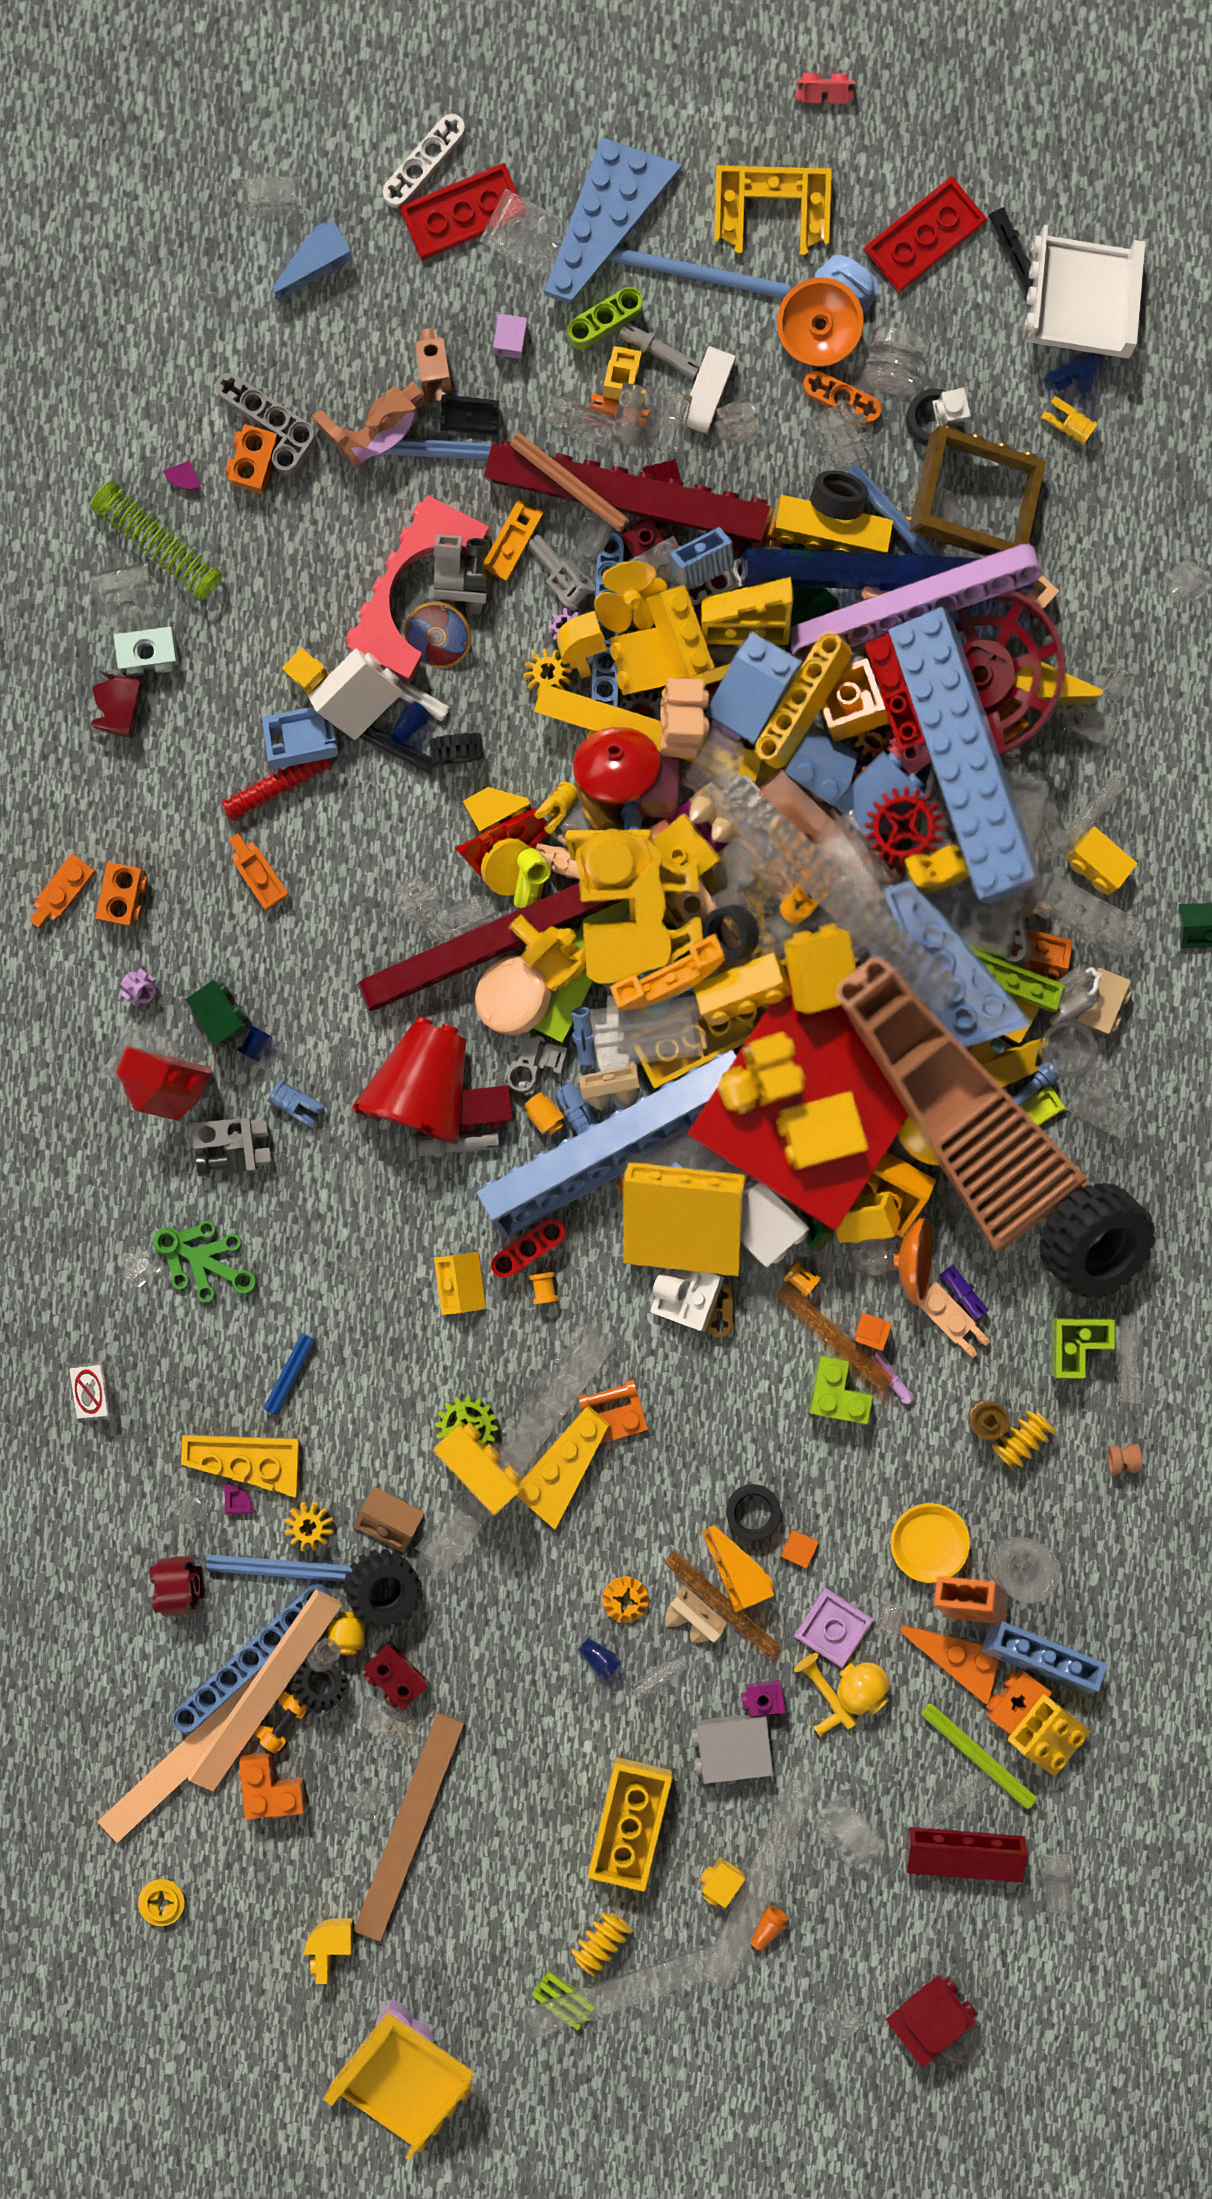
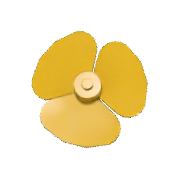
M639 561L619 563L606 570L602 576V583L605 588L616 593L603 592L596 597L594 608L599 621L605 628L621 633L626 631L631 625L633 612L634 623L639 629L647 630L654 625V621L645 598L666 591L667 585L662 578L656 577V570L651 564Z

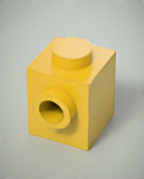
M719 1857L713 1868L707 1866L700 1877L702 1882L701 1892L704 1893L703 1898L713 1906L717 1907L720 1904L726 1908L744 1882V1872L722 1857Z

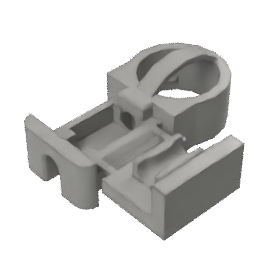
M526 1032L520 1034V1037L524 1038L518 1060L512 1061L511 1068L507 1074V1081L514 1091L528 1093L537 1084L538 1066H540V1069H544V1066L554 1068L553 1072L559 1075L563 1074L569 1050L565 1047L546 1043L542 1036H532ZM560 1053L561 1057L559 1060L558 1068H556L557 1059ZM523 1068L522 1080H520L517 1088L513 1085L512 1076L516 1070ZM530 1070L532 1074V1081L526 1088H524L528 1072Z

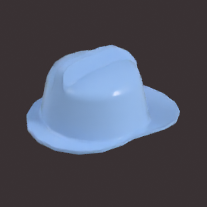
M844 255L832 256L815 272V278L835 279L849 287L858 298L863 312L870 309L879 292V285L873 274L867 268Z

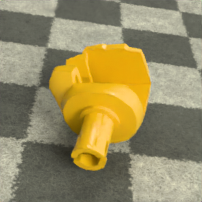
M522 914L508 927L527 945L525 947L527 950L521 955L522 960L529 968L540 970L550 990L557 991L562 987H567L585 972V949L572 943L576 934L570 928L556 929L549 927L544 933H539Z

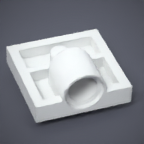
M666 1269L665 1272H661L654 1283L653 1295L655 1300L650 1312L705 1332L724 1277L714 1273Z

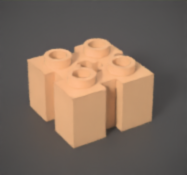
M668 678L665 693H663L660 702V756L695 758L698 748H703L704 736L708 734V718H703L704 709H707L708 691H703V680Z

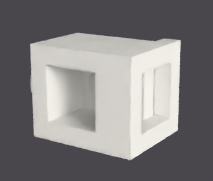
M965 388L942 392L938 400L932 401L937 428L944 425L958 427L967 424L970 418V411Z

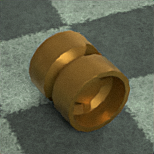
M980 1400L974 1403L967 1415L970 1429L976 1435L986 1440L1001 1438L1007 1432L1010 1424L1007 1411L1001 1405L991 1400Z

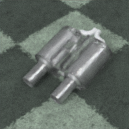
M1082 962L1057 981L1065 984L1059 1004L1060 1011L1049 1019L1053 1026H1057L1066 1018L1071 1021L1075 1020L1099 1002L1098 982L1102 978V973L1100 971L1096 972L1087 962Z

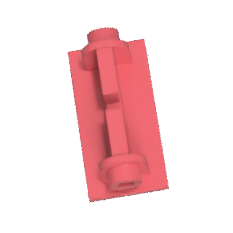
M803 73L802 78H796L797 83H802V88H796V100H801V103H822V92H827V103L847 104L848 101H853L854 89H849V84H855V81L848 79L849 74L834 73L831 74V79H820V73Z

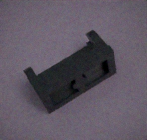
M442 394L441 415L439 417L440 430L497 436L500 415L499 400Z

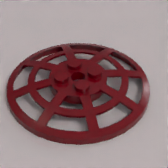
M1013 590L993 597L1012 601L1006 618L993 615L972 617L968 606L957 610L960 621L955 623L958 633L964 631L967 644L962 647L984 711H986L999 755L1020 747L1046 724L1061 697L1065 681L1066 660L1063 643L1057 628L1049 616L1034 601ZM1023 607L1031 611L1043 623L1053 642L1037 649L1030 635L1021 626L1017 625ZM994 625L1002 628L994 642L979 640L975 626ZM1012 633L1016 634L1028 648V654L1013 659L1011 654L1005 649ZM1056 654L1058 661L1057 682L1053 697L1049 702L1037 696L1042 679L1041 661ZM1033 665L1032 684L1029 692L1015 686L1017 671ZM982 668L988 669V678L982 683H977L975 681L976 672ZM1009 697L1022 702V705L1011 716L1003 721L1000 720L998 706L1003 704ZM1030 707L1044 712L1040 720L1026 734L1006 745L1004 729L1019 721Z

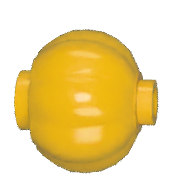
M850 1662L839 1672V1676L842 1679L837 1688V1697L847 1712L863 1715L868 1711L871 1715H874L888 1702L889 1699L885 1694L890 1689L889 1678L879 1665L865 1662L854 1666Z

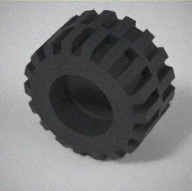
M375 1549L369 1551L370 1556L368 1557L362 1554L358 1557L361 1560L358 1564L355 1562L351 1564L352 1573L347 1572L345 1576L348 1584H344L347 1602L356 1616L364 1624L368 1625L370 1623L372 1628L379 1629V1626L382 1625L384 1630L391 1629V1624H395L396 1627L403 1625L401 1620L404 1618L407 1620L411 1619L413 1616L410 1612L418 1610L419 1604L416 1600H422V1592L419 1590L422 1588V1583L418 1578L419 1575L405 1557L402 1558L398 1552L393 1551L391 1554L388 1549H381V1554H379ZM383 1577L397 1578V1587L389 1598L383 1601H372L369 1599L370 1588L378 1579Z

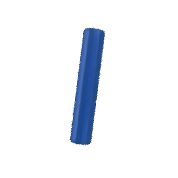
M306 1334L300 1335L264 1406L267 1412L274 1415L280 1412L315 1343V1339Z

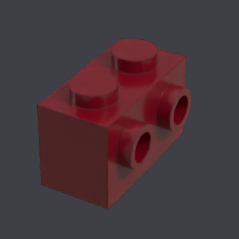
M390 1640L363 1667V1670L366 1672L364 1674L366 1680L373 1687L379 1685L386 1693L384 1698L394 1708L399 1706L403 1711L430 1683Z

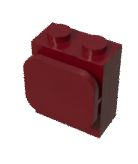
M938 1975L885 2019L922 2068H926L979 2024L975 2018L978 2012L968 2000L963 2002L957 1995L960 1989L950 1976L945 1979L942 1975Z

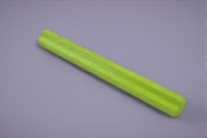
M932 1703L925 1706L921 1715L1023 1807L1029 1809L1037 1800L1034 1794Z

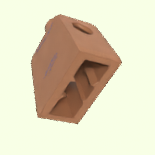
M428 328L420 332L421 341L415 343L420 380L425 395L424 399L426 400L425 404L441 402L442 394L453 395L444 338H438L436 329Z

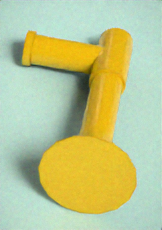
M816 1652L800 1661L793 1671H800L808 1675L834 1711V1714L814 1726L817 1734L822 1737L823 1734L841 1722L846 1729H850L857 1721L851 1713L842 1707L837 1695L819 1671L816 1663L819 1654Z

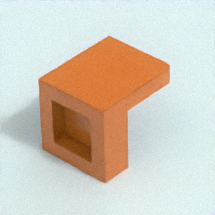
M862 1312L853 1340L883 1351L892 1323Z

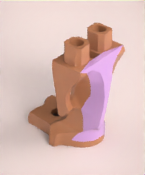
M412 381L402 391L395 386L378 398L370 408L367 421L365 422L366 426L360 431H350L338 426L323 410L316 412L312 415L311 419L337 447L340 453L358 468L371 456L382 455L398 444L410 431L412 425L418 421L417 411L426 403V400L424 399V393Z

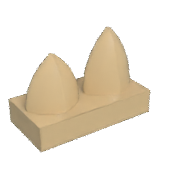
M711 782L689 799L692 803L690 823L708 821L712 825V839L715 842L729 843L750 826Z
M637 1065L579 1076L582 1098L587 1099L593 1107L600 1111L607 1105L611 1093H615L618 1100L627 1108L634 1105L638 1099L640 1082Z
M685 1585L675 1594L665 1617L666 1627L680 1626L688 1621L692 1623L690 1629L692 1643H703L709 1640L714 1643L721 1636L727 1624L724 1619Z

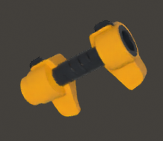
M284 1689L277 1699L286 1710L275 1727L260 1724L253 1733L261 1739L260 1744L272 1753L282 1752L285 1749L286 1736L284 1733L295 1718L302 1719L303 1716L306 1717L309 1714L306 1711L307 1706L304 1705L301 1708L298 1705L300 1702L299 1698L294 1700L293 1694L287 1689Z

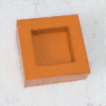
M792 1529L780 1556L807 1568L819 1541Z

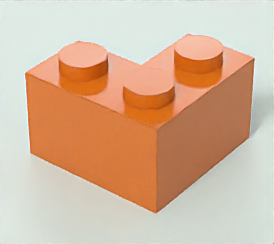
M272 1752L242 1755L239 1760L245 1819L304 1813L306 1799L303 1778L275 1781Z

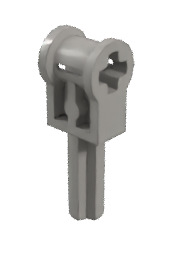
M535 535L528 541L527 546L551 574L546 582L557 593L560 601L566 607L577 611L581 606L580 602L587 594H592L596 590L595 584L589 577L583 574L572 560L562 561L540 535Z

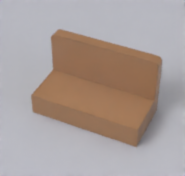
M373 1487L352 1527L404 1553L424 1512L377 1487Z

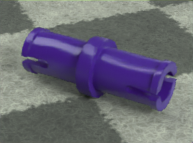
M954 1264L939 1274L955 1294L953 1298L956 1302L959 1300L974 1321L989 1310L973 1291L975 1287L972 1283L968 1284Z

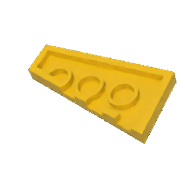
M589 1405L585 1407L520 1481L522 1484L521 1489L516 1494L521 1501L553 1529H556L609 1426V1423Z
M182 1435L181 1465L297 1497L299 1439Z

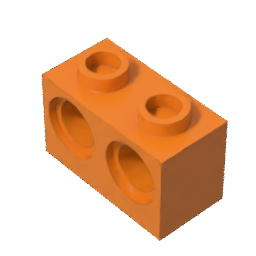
M244 424L242 432L238 431L234 439L233 447L236 448L234 459L228 460L225 475L228 476L230 485L264 495L273 466L272 454L280 442L277 433ZM258 439L263 442L262 447L257 451L248 449V445L252 440ZM243 468H254V474L250 478L244 479L240 477V472Z
M107 862L95 918L104 922L134 927V922H139L142 914V905L138 904L140 894H145L148 885V877L144 876L145 871L141 868ZM124 874H131L133 877L132 885L127 889H122L119 884L120 878ZM119 902H125L127 905V912L122 917H116L114 914V906Z

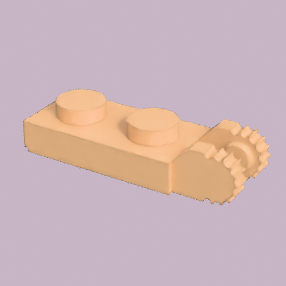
M934 1282L929 1287L926 1300L919 1307L955 1344L958 1343L974 1358L977 1355L976 1350L962 1337L970 1330L981 1344L987 1346L991 1341L975 1326L974 1320L937 1282Z

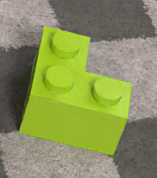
M1051 1318V1376L1055 1378H1085V1349H1115L1114 1319Z
M818 1354L808 1412L814 1415L868 1424L873 1395L845 1389L849 1367L847 1359Z

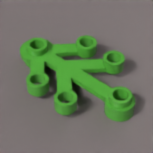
M202 1221L199 1226L180 1232L172 1227L161 1228L154 1235L153 1245L159 1254L166 1256L172 1273L171 1283L176 1289L186 1288L190 1281L189 1276L182 1271L178 1254L189 1259L198 1288L197 1297L201 1302H210L215 1297V1290L208 1283L204 1267L232 1281L234 1289L240 1293H248L255 1288L256 1276L253 1272L249 1270L237 1271L210 1257V1255L222 1251L238 1250L242 1244L239 1235L228 1234L222 1240L192 1248L184 1242L200 1236L209 1238L215 1234L216 1226L212 1221ZM206 1223L212 1227V1232L208 1235L202 1232V1226ZM166 1236H170L173 1239V1244L170 1247H166L163 1244V1239ZM230 1237H235L238 1240V1244L234 1248L229 1247L227 1244ZM178 1275L185 1277V1284L183 1286H178L175 1282V1278ZM242 1276H248L250 1279V1284L247 1287L240 1284ZM208 1288L211 1291L209 1299L202 1298V1289Z

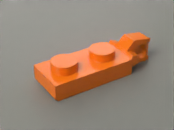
M238 833L228 839L236 851L231 856L234 860V865L265 911L290 895L260 849L253 842L246 845Z
M71 853L37 897L38 900H36L34 906L38 909L29 921L40 929L49 918L56 921L59 916L61 917L96 871Z

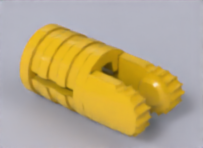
M1054 396L1051 402L1056 408L1063 410L1069 416L1063 423L1053 414L1044 411L1041 418L1061 432L1067 433L1068 436L1073 437L1074 440L1079 441L1084 446L1098 423L1092 422L1091 419L1077 412V409Z
M569 782L559 783L556 789L534 813L537 819H541L547 814L551 817L544 826L546 832L551 834L579 801L576 787Z

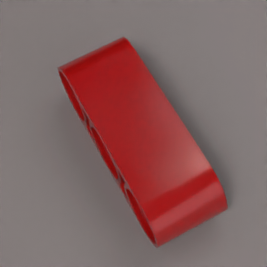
M548 1219L493 1257L491 1261L493 1273L498 1277L507 1278L521 1270L563 1240L565 1236L564 1225L559 1220ZM548 1224L559 1226L561 1234L558 1239L549 1240L545 1237L544 1229ZM531 1240L536 1244L537 1250L534 1255L525 1256L521 1253L520 1245L523 1241ZM502 1256L509 1257L513 1263L512 1269L507 1273L500 1272L496 1267L497 1259Z

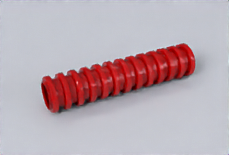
M329 758L288 766L283 770L279 768L276 774L271 772L269 774L270 777L266 778L264 776L261 778V782H253L254 786L250 787L247 785L246 790L242 791L240 789L237 795L231 794L230 799L226 800V798H223L222 806L230 820L236 822L237 817H245L246 812L251 814L254 808L260 809L261 804H269L270 799L275 801L277 799L276 796H284V792L287 790L289 792L293 791L292 787L296 786L299 788L301 786L300 783L303 781L308 783L309 778H317L316 774H324V770L327 768L329 771L332 770L333 765Z

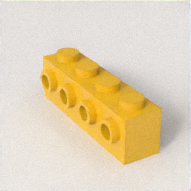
M781 495L775 506L770 537L777 538V541L784 544H793L795 542L805 545L810 550L825 549L833 551L837 556L848 557L852 555L860 557L862 561L867 563L882 562L888 553L893 520L864 513L853 520L834 519L817 511L811 504V501Z

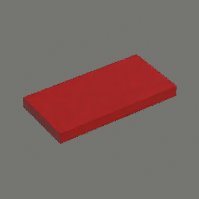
M505 162L399 206L421 261L527 218Z
M950 176L865 245L863 251L899 294L987 223L988 219L954 177Z

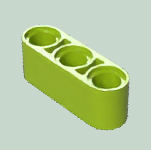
M633 287L624 288L574 318L568 325V341L570 345L577 350L587 349L622 328L626 321L630 323L635 320L642 312L643 298L641 293ZM627 299H633L637 302V306L633 309H626L622 303ZM602 314H609L613 320L608 324H602L598 321V317ZM577 329H585L588 332V336L578 339L574 337L573 332Z

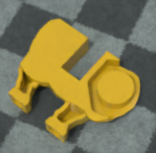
M613 828L594 834L577 848L576 863L580 876L581 901L629 898L630 920L584 923L587 976L594 982L601 984L617 983L634 974L638 976L650 969L668 966L678 956L688 951V947L702 941L701 916L693 917L685 926L677 930H667L662 922L666 906V891L683 892L689 890L699 892L697 859L690 860L683 866L673 864L662 859L660 848L649 839Z

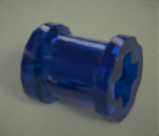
M250 1025V1032L243 1045L238 1046L237 1051L260 1062V1054L267 1041H271L272 1036Z

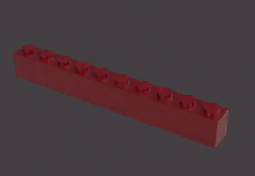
M501 441V445L492 443L484 473L486 480L508 487L582 503L510 445L511 442ZM556 453V457L550 456L619 512L705 532H710L720 527L727 537L766 545L774 510L768 505V501L751 497L750 501L739 499V494L730 491H723V494L720 495L711 493L712 488L696 484L693 489L683 486L684 482L672 478H667L666 482L656 480V476L650 473L639 472V476L628 474V469L619 466H612L611 470L601 468V463L584 459L583 463L573 461L572 456Z

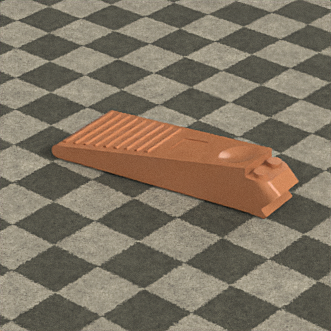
M874 958L867 961L838 985L836 990L837 997L846 1014L851 1019V1023L995 1253L999 1252L1002 1248L1005 1250L1055 1210V1206L1060 1201L1064 1202L1069 1198L1068 1195L1081 1189V1185L1088 1180L1086 1176L912 993L893 967L891 968L882 959Z

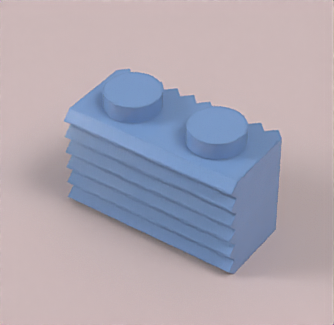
M720 527L668 553L671 574L680 586H686L687 592H689V589L699 587L700 584H704L705 581H709L710 578L714 579L715 576L724 574L725 571L735 567L732 541Z

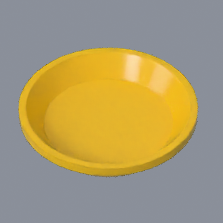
M937 1503L918 1504L906 1510L896 1521L891 1533V1552L896 1564L906 1575L917 1581L935 1583L937 1582V1576L952 1577L965 1564L970 1550L969 1532L962 1518L949 1507Z

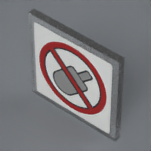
M106 1360L67 1365L75 1421L113 1419L114 1412L111 1394L114 1391L112 1382L108 1380Z

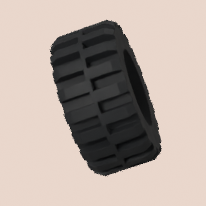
M1095 1183L1094 1187L1092 1185L1083 1186L1081 1191H1073L1068 1195V1199L1064 1202L1060 1201L1055 1206L1057 1208L1055 1212L1049 1214L1046 1219L1047 1225L1041 1231L1042 1240H1040L1039 1251L1041 1252V1260L1046 1268L1071 1293L1087 1298H1093L1094 1296L1103 1297L1107 1295V1292L1114 1293L1120 1290V1286L1123 1284L1128 1285L1133 1280L1132 1277L1142 1271L1144 1262L1148 1261L1151 1256L1150 1249L1155 1244V1225L1152 1222L1150 1213L1120 1186L1107 1183ZM1103 1233H1105V1234L1103 1235V1237H1102L1094 1246H1092V1247L1090 1248V1246L1093 1244V1242H1094L1099 1236H1101Z

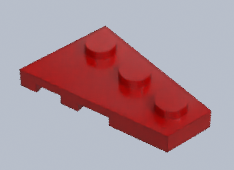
M533 807L455 847V849L482 879L481 865L483 858L487 852L489 853L493 849L492 846L498 841L507 838L519 839L531 848H535L550 833L544 829L547 823L544 817L537 819L534 815L537 809Z

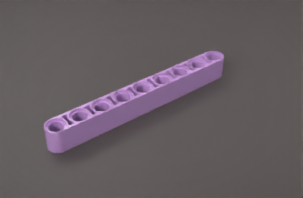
M1019 545L795 625L790 629L789 645L792 656L799 659L801 663H804L819 637L826 632L836 633L851 648L889 634V629L940 607H943L948 612H952L1031 584L1042 575V569L1035 549L1031 545ZM837 646L831 650V653L836 650Z

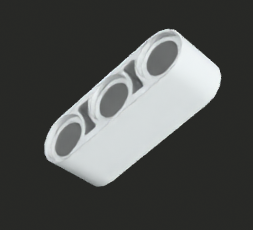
M711 346L708 347L680 422L681 425L708 434L710 423L713 421L721 400L720 396L722 397L731 373L730 370L733 368L736 359L735 355Z

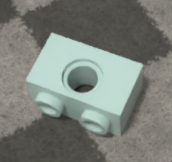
M172 627L113 634L118 669L122 673H127L128 677L144 675V670L155 669L157 673L169 672L173 670L172 666L179 665L175 631ZM147 646L153 647V656L147 660L141 659V650Z

